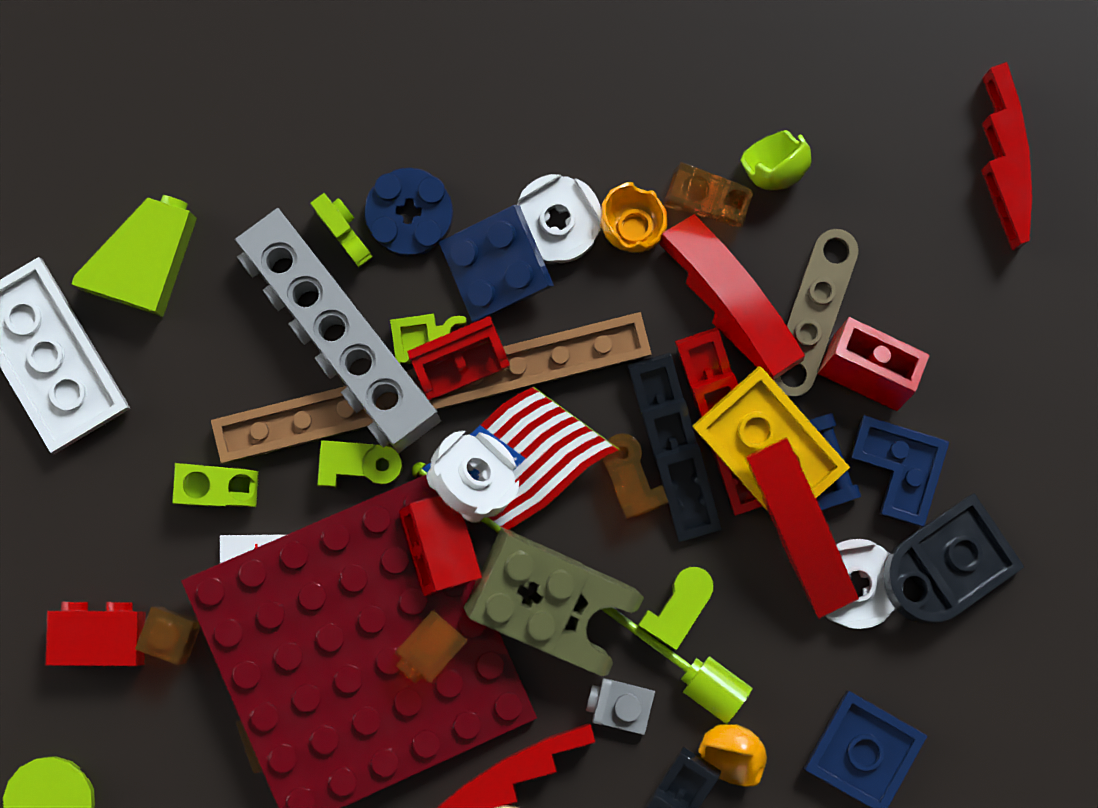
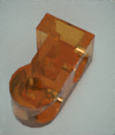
M681 162L674 170L663 206L677 211L684 210L704 218L709 217L726 225L743 227L753 197V191L741 184Z
M623 433L609 438L608 441L620 450L605 456L603 461L626 521L666 506L668 499L663 486L661 485L654 489L649 487L640 464L642 451L637 439Z

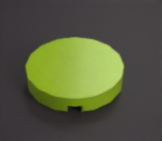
M57 756L37 758L21 766L10 778L3 796L4 808H95L94 788L89 778L73 761Z

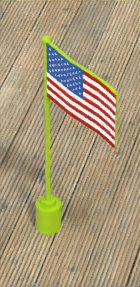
M535 387L520 392L498 407L470 434L476 437L480 432L499 441L513 457L516 468L513 470L515 483L519 480L517 494L505 509L495 516L484 517L481 521L497 533H499L501 527L510 530L549 505L588 467L620 449ZM423 462L414 464L412 475L415 478L418 475H426L431 468V463L428 465ZM475 468L472 471L467 470L473 479L479 481L478 478L481 474ZM615 608L601 609L684 670L686 673L681 680L688 685L683 693L725 724L729 723L753 689L751 686L710 656L704 663L696 658L692 664H689Z

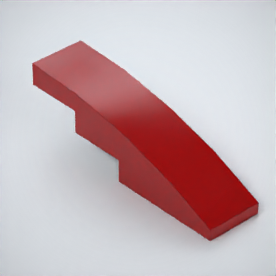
M1005 62L991 67L982 78L995 109V113L990 114L982 123L995 160L989 161L981 171L1011 249L1014 251L1030 241L1032 181L1030 150L1022 108L1008 63Z
M695 214L662 233L659 245L688 272L686 285L715 312L712 324L756 367H762L775 380L804 361V352L760 287L728 248Z
M716 327L674 341L700 418L738 385L736 376L731 370L720 332ZM710 447L734 515L736 516L762 507L760 502Z
M784 437L745 456L748 467L763 496L761 498L780 535L779 539L817 618L819 619L858 600V595L841 554L788 438Z
M587 723L551 735L504 757L464 783L436 808H496L517 802L518 795L514 783L555 773L557 769L553 754L595 743L591 724Z

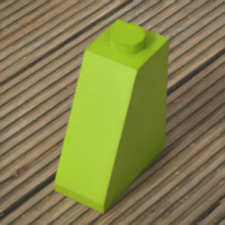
M166 195L162 196L161 201L147 198L74 275L71 284L81 291L163 317L197 218L189 210H186L188 204L182 200Z

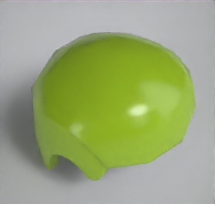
M780 131L754 143L743 153L740 161L749 178L756 186L765 190H781L789 188L801 180L811 167V149L801 134L798 135V141L789 131Z

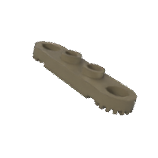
M831 229L824 232L815 242L786 324L805 354L804 361L798 364L805 372L804 382L799 387H789L782 382L780 376L773 380L788 397L795 398L805 394L813 386L858 257L857 242L847 231ZM836 240L845 244L848 255L844 262L835 264L825 258L823 248L829 241Z

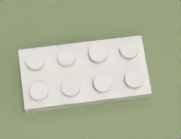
M38 257L0 280V368L50 453L56 454L131 408L44 261Z

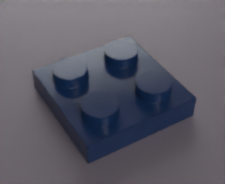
M512 205L439 242L472 322H477L488 316L491 317L554 286L520 205Z
M846 690L803 769L871 808H888L924 744L927 735Z

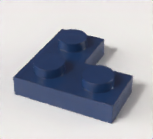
M864 415L861 418L849 459L891 472L879 512L880 515L924 527L949 441Z

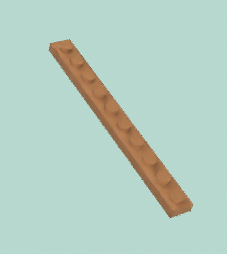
M641 312L503 346L510 364L509 368L429 402L437 411L651 357L652 353ZM415 369L406 371L426 397ZM344 386L213 419L211 423L220 461L222 464L365 429L368 428L367 426L373 420L364 409L358 413L353 410L341 394V391L347 388ZM392 392L384 393L377 399L376 407L381 410H389L397 404L399 396Z

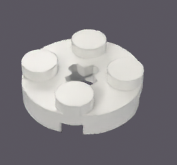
M546 175L530 183L522 191L518 199L517 205H520L545 263L571 262L585 255L593 247L600 233L601 208L596 195L584 182L570 177H561V175ZM556 208L559 213L567 211L570 215L565 220L567 227L559 230L556 226L549 228L546 224L550 219L548 211Z
M459 431L448 436L434 452L431 459V468L427 473V481L438 492L440 497L451 508L461 513L466 520L479 522L484 517H492L500 513L516 496L519 489V480L515 483L513 474L516 464L509 451L493 437L480 432L476 437L463 435L466 431ZM474 468L478 470L481 474L478 478L479 481L473 479L467 470L472 471Z
M851 539L837 543V548L850 578L851 572L858 571L861 578L868 577L869 586L863 588V596L858 597V600L827 614L826 617L830 621L855 629L869 628L882 623L895 609L886 594L883 581L884 566L890 553L883 547L876 545V543L865 539Z

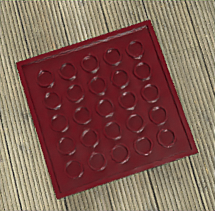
M427 474L181 580L278 808H342L537 719L499 631L470 619L464 610L476 580L428 596L423 595L399 510L410 503L439 496L438 492L428 484Z

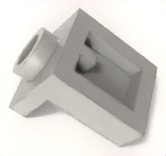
M603 678L601 687L592 685L586 711L594 713L592 722L595 724H603L645 735L655 690Z

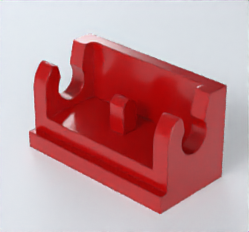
M490 316L407 351L428 401L510 367L507 355Z
M440 496L410 503L399 510L424 596L462 586L482 578L467 525L461 513L451 508Z

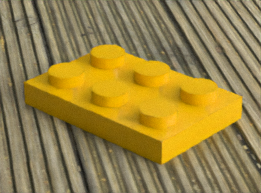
M760 366L692 425L696 432L766 510L767 508L761 498L763 496L748 467L745 456L787 437L815 498L850 468Z

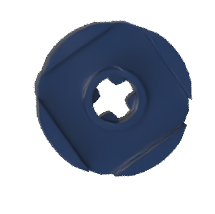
M401 168L383 174L376 180L366 199L365 219L375 240L387 251L402 257H417L431 251L448 235L453 221V206L442 181L421 169ZM407 201H413L415 208L422 211L421 216L413 217L411 224L404 223L403 216L397 215L398 208L404 207Z

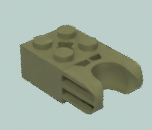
M501 527L482 567V578L476 580L464 610L468 617L476 622L590 672L606 676L613 666V661L603 648L587 639L586 626L588 620L598 610L608 607L633 613L640 608L644 597L635 588ZM529 582H533L534 593L530 597L522 599L518 593L519 587L521 585L528 587Z

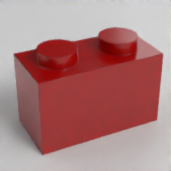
M848 317L831 338L818 374L898 411L917 391L929 354Z
M61 602V611H47L46 665H144L146 611H133V602H106V611H88V602Z

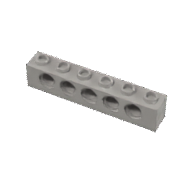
M279 208L272 211L235 239L243 251L237 256L240 263L252 278L260 274L269 286L262 290L277 311L286 307L294 318L289 323L293 332L304 345L309 341L313 342L320 352L315 357V360L330 379L338 375L347 388L341 391V394L356 413L364 409L373 422L367 427L383 448L390 443L399 454L441 422L435 408ZM283 258L293 260L292 266L286 272H272V268L278 260ZM309 291L319 293L318 300L312 306L301 307L298 305V300L304 293ZM342 325L345 327V332L340 339L336 341L324 339V333L330 326ZM361 358L372 361L371 368L367 373L363 375H353L350 373V367L354 361ZM392 392L399 396L397 404L389 410H381L376 407L377 399L384 393Z

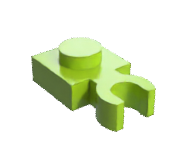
M323 193L310 203L358 267L372 258L369 250L350 227L349 223L355 218L340 198L331 202L327 195Z
M434 314L390 320L395 358L400 365L412 363L407 353L408 350L451 333L452 329L456 326L467 325L466 317H450L445 321L444 325L436 326Z

